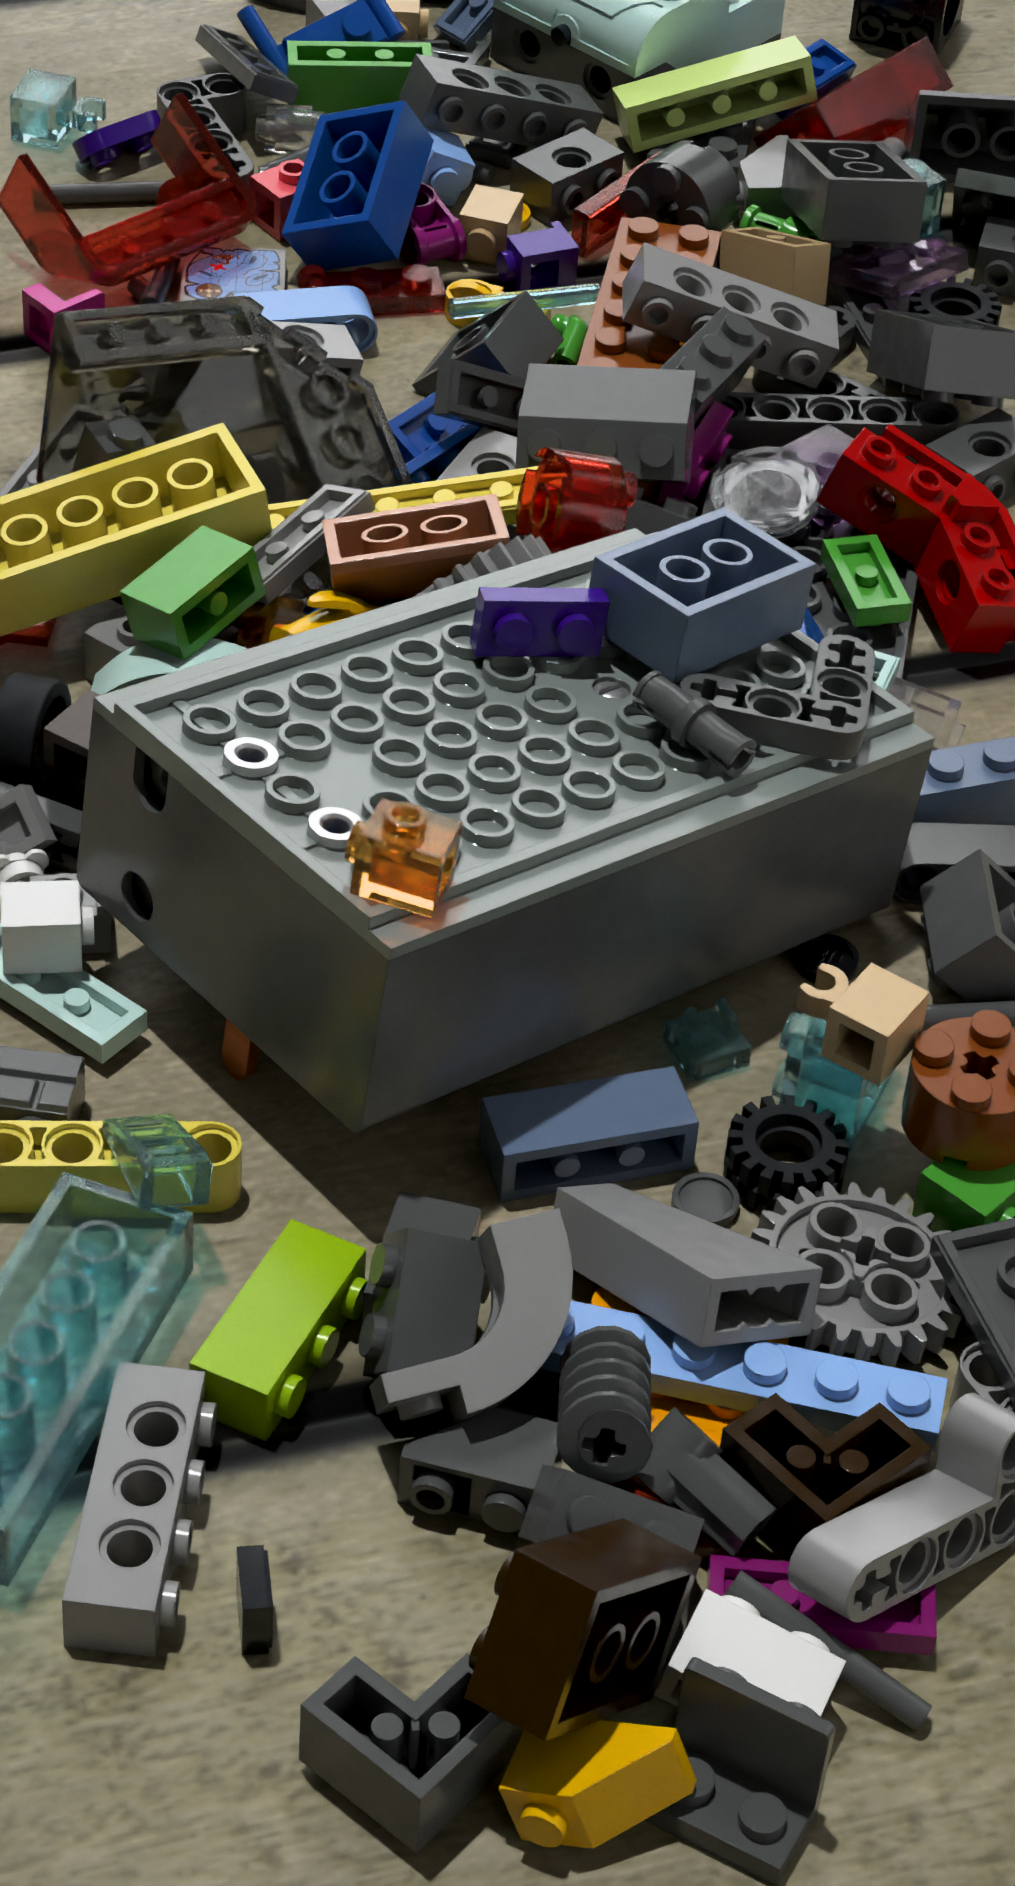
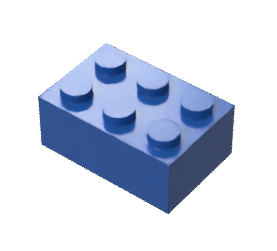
M405 100L319 116L282 231L284 238L312 273L398 260L434 142Z

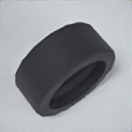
M16 672L9 676L1 687V782L15 787L19 784L31 785L36 794L46 792L43 728L71 705L68 686L61 680Z

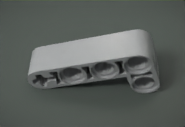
M974 1392L966 1393L960 1397L950 1408L943 1422L936 1469L852 1509L804 1535L790 1558L788 1581L791 1587L843 1617L859 1623L1007 1547L1015 1540V1413Z

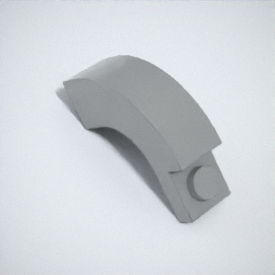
M559 1208L492 1224L479 1236L477 1242L491 1292V1310L483 1335L475 1346L460 1354L381 1374L369 1386L377 1415L398 1409L401 1421L419 1418L442 1410L441 1398L447 1397L453 1421L456 1424L494 1408L517 1391L539 1370L556 1346L563 1331L572 1297V1256Z

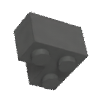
M468 1653L415 1701L411 1700L354 1656L300 1706L299 1760L416 1854L509 1765L524 1731L464 1698L473 1670L469 1667L470 1655Z

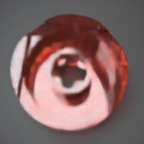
M548 447L538 450L534 457L543 458L538 469H526L520 485L516 508L517 535L528 536L532 534L534 538L540 536L553 554L625 531L628 507L632 506L637 495V478L633 472L624 471L619 460L613 456Z

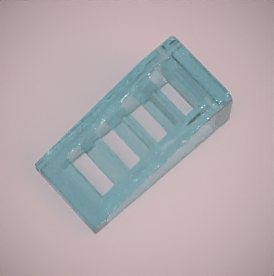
M170 1113L103 1119L102 1132L140 1210L204 1205L209 1202L213 1164L204 1148Z

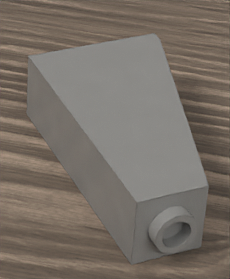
M613 1183L557 1187L554 1209L559 1208L571 1250L573 1269L696 1346L702 1348L810 1335L823 1268L817 1264Z

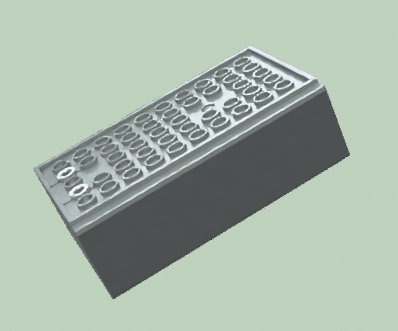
M633 528L94 697L77 862V880L80 886L226 1017L222 1059L226 1070L233 1078L242 1080L255 1073L260 1048L352 1132L358 1133L889 907L935 737L912 722L915 714L913 709L872 681L868 723L861 750L857 756L848 760H831L757 744V747L754 749L756 755L747 769L740 775L730 777L722 768L695 748H682L671 738V730L644 710H639L633 705L632 700L636 698L633 696V692L637 684L646 674L653 670L625 650L611 645L604 636L599 657L474 655L470 645V636L479 587L589 588L595 556L657 533L645 535L638 529ZM797 630L698 673L713 674L809 694L812 671L819 644L800 630ZM679 680L674 684L680 687V683L682 680Z

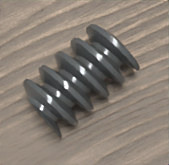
M596 1326L580 1332L566 1345L560 1358L557 1447L563 1461L575 1473L600 1482L614 1483L630 1479L644 1469L651 1456V1356L641 1339L633 1332L618 1326Z

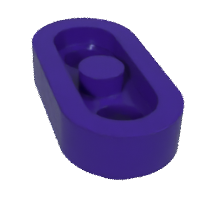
M151 110L88 133L73 142L72 146L81 164L91 162L93 168H99L120 157L118 151L131 147L133 154H137L160 143L157 135L164 131L165 127L157 110Z

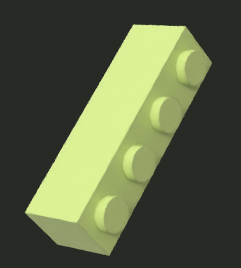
M795 35L612 87L620 132L633 153L818 101L811 55Z

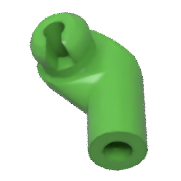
M557 314L552 318L551 323L564 340L554 352L552 359L556 365H577L588 327L582 318L572 314L570 317H566L563 314Z

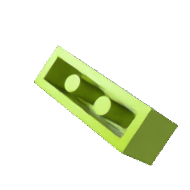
M293 1219L288 1222L189 1363V1370L205 1372V1402L217 1403L218 1422L267 1441L282 1417L290 1419L295 1415L303 1400L308 1378L316 1367L324 1369L329 1364L338 1345L340 1330L348 1319L357 1320L363 1313L364 1290L368 1282L365 1279L367 1248Z

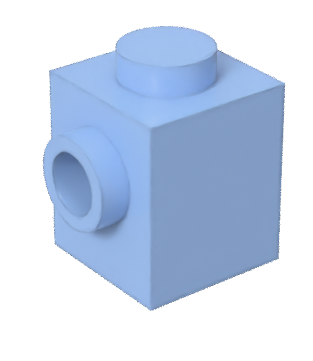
M425 128L434 142L421 182L430 185L445 205L453 207L461 191L469 186L476 165L458 135L447 131Z

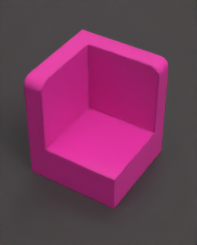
M40 283L22 290L24 335L50 354L51 344L60 342L61 337L106 327L105 294L97 288L67 301L62 300Z

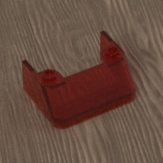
M183 92L174 95L150 140L175 176L160 186L155 197L156 207L87 236H82L28 154L25 153L18 156L1 190L0 208L43 270L57 277L111 287L236 236L246 230L256 212L255 199Z

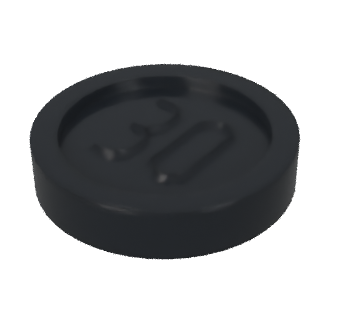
M824 934L798 945L795 956L797 971L812 983L816 981L817 969L821 963L839 968L846 974L848 981H850L857 972L859 954L854 945L848 940L833 934Z

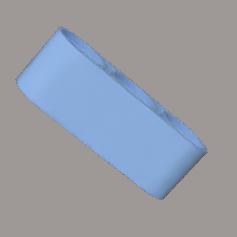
M348 285L241 293L227 299L221 306L219 314L220 318L345 325L360 352L370 348L378 335L377 324L367 296L361 289Z

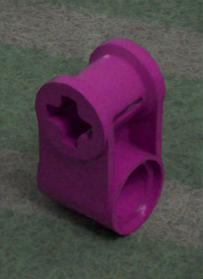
M421 182L402 244V254L413 270L424 269L428 262L449 258L452 262L463 260L466 256L467 242L461 222L456 216L452 215L437 196L435 190L430 185Z

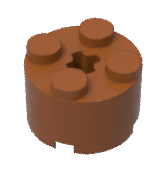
M981 1010L972 1017L942 1021L919 1032L916 1036L902 1101L901 1124L910 1142L928 1158L942 1164L945 1156L967 1161L965 1170L972 1171L996 1170L1015 1162V1028L1012 1027L1010 1019L1003 1013L995 1010Z

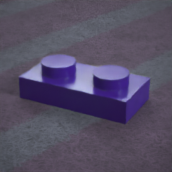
M479 587L470 645L475 656L599 657L610 600L604 588Z

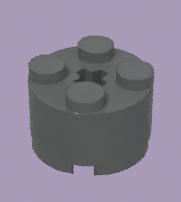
M682 140L666 148L631 175L626 190L620 195V207L628 218L648 217L660 223L680 226L695 224L703 226L707 230L722 232V230L730 227L738 216L739 209L736 210V196L740 194L739 180L731 164L718 150L709 145L703 149L691 144L693 141Z

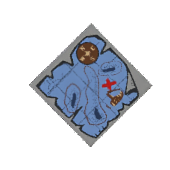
M184 245L180 303L185 306L189 316L220 318L221 306L233 295L285 290L286 249Z

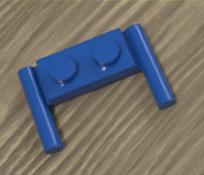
M357 0L284 37L279 45L273 39L253 5H248L237 13L238 19L258 51L285 75L287 40L395 42L405 34V30L386 0Z

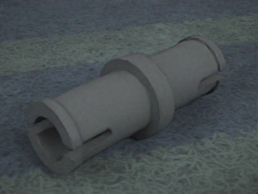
M659 670L649 672L637 684L633 692V696L636 697L632 700L633 705L639 710H644L671 730V738L682 748H695L722 768L730 777L740 775L751 764L756 755L754 749L757 747V743L755 740L746 737L717 716V708L706 698L698 697L694 699L668 680Z

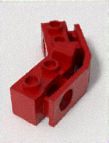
M888 424L881 436H877L864 427L841 454L816 502L867 535L877 534L883 546L913 565L950 652L999 653L1006 641L1015 642V579L1012 575V571L1015 569V525L1008 510L984 484L977 481L971 474L957 468L892 424ZM907 455H908V456H911V457H913L916 461H918V463H917V464H914L913 462L909 461V460L906 459L905 457H906Z

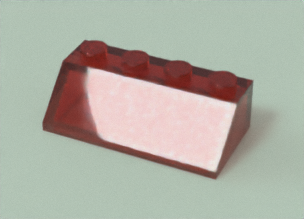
M926 36L820 97L818 101L812 102L753 139L759 148L778 135H788L789 139L883 141L886 139L883 130L886 129L890 136L906 127L908 110L918 90L947 91L954 86L930 40Z

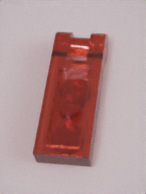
M413 264L405 268L374 269L362 267L354 271L325 272L318 265H307L298 272L296 278L299 289L343 285L355 286L361 289L367 296L373 316L445 312L446 290L438 266L427 267Z

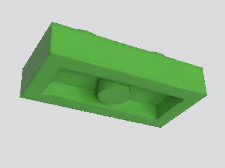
M877 534L823 539L820 559L854 627L880 626L909 621L912 602Z

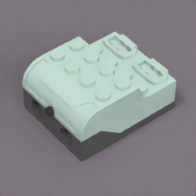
M494 0L490 57L522 74L581 85L602 110L604 116L619 123L612 87L780 40L785 0Z

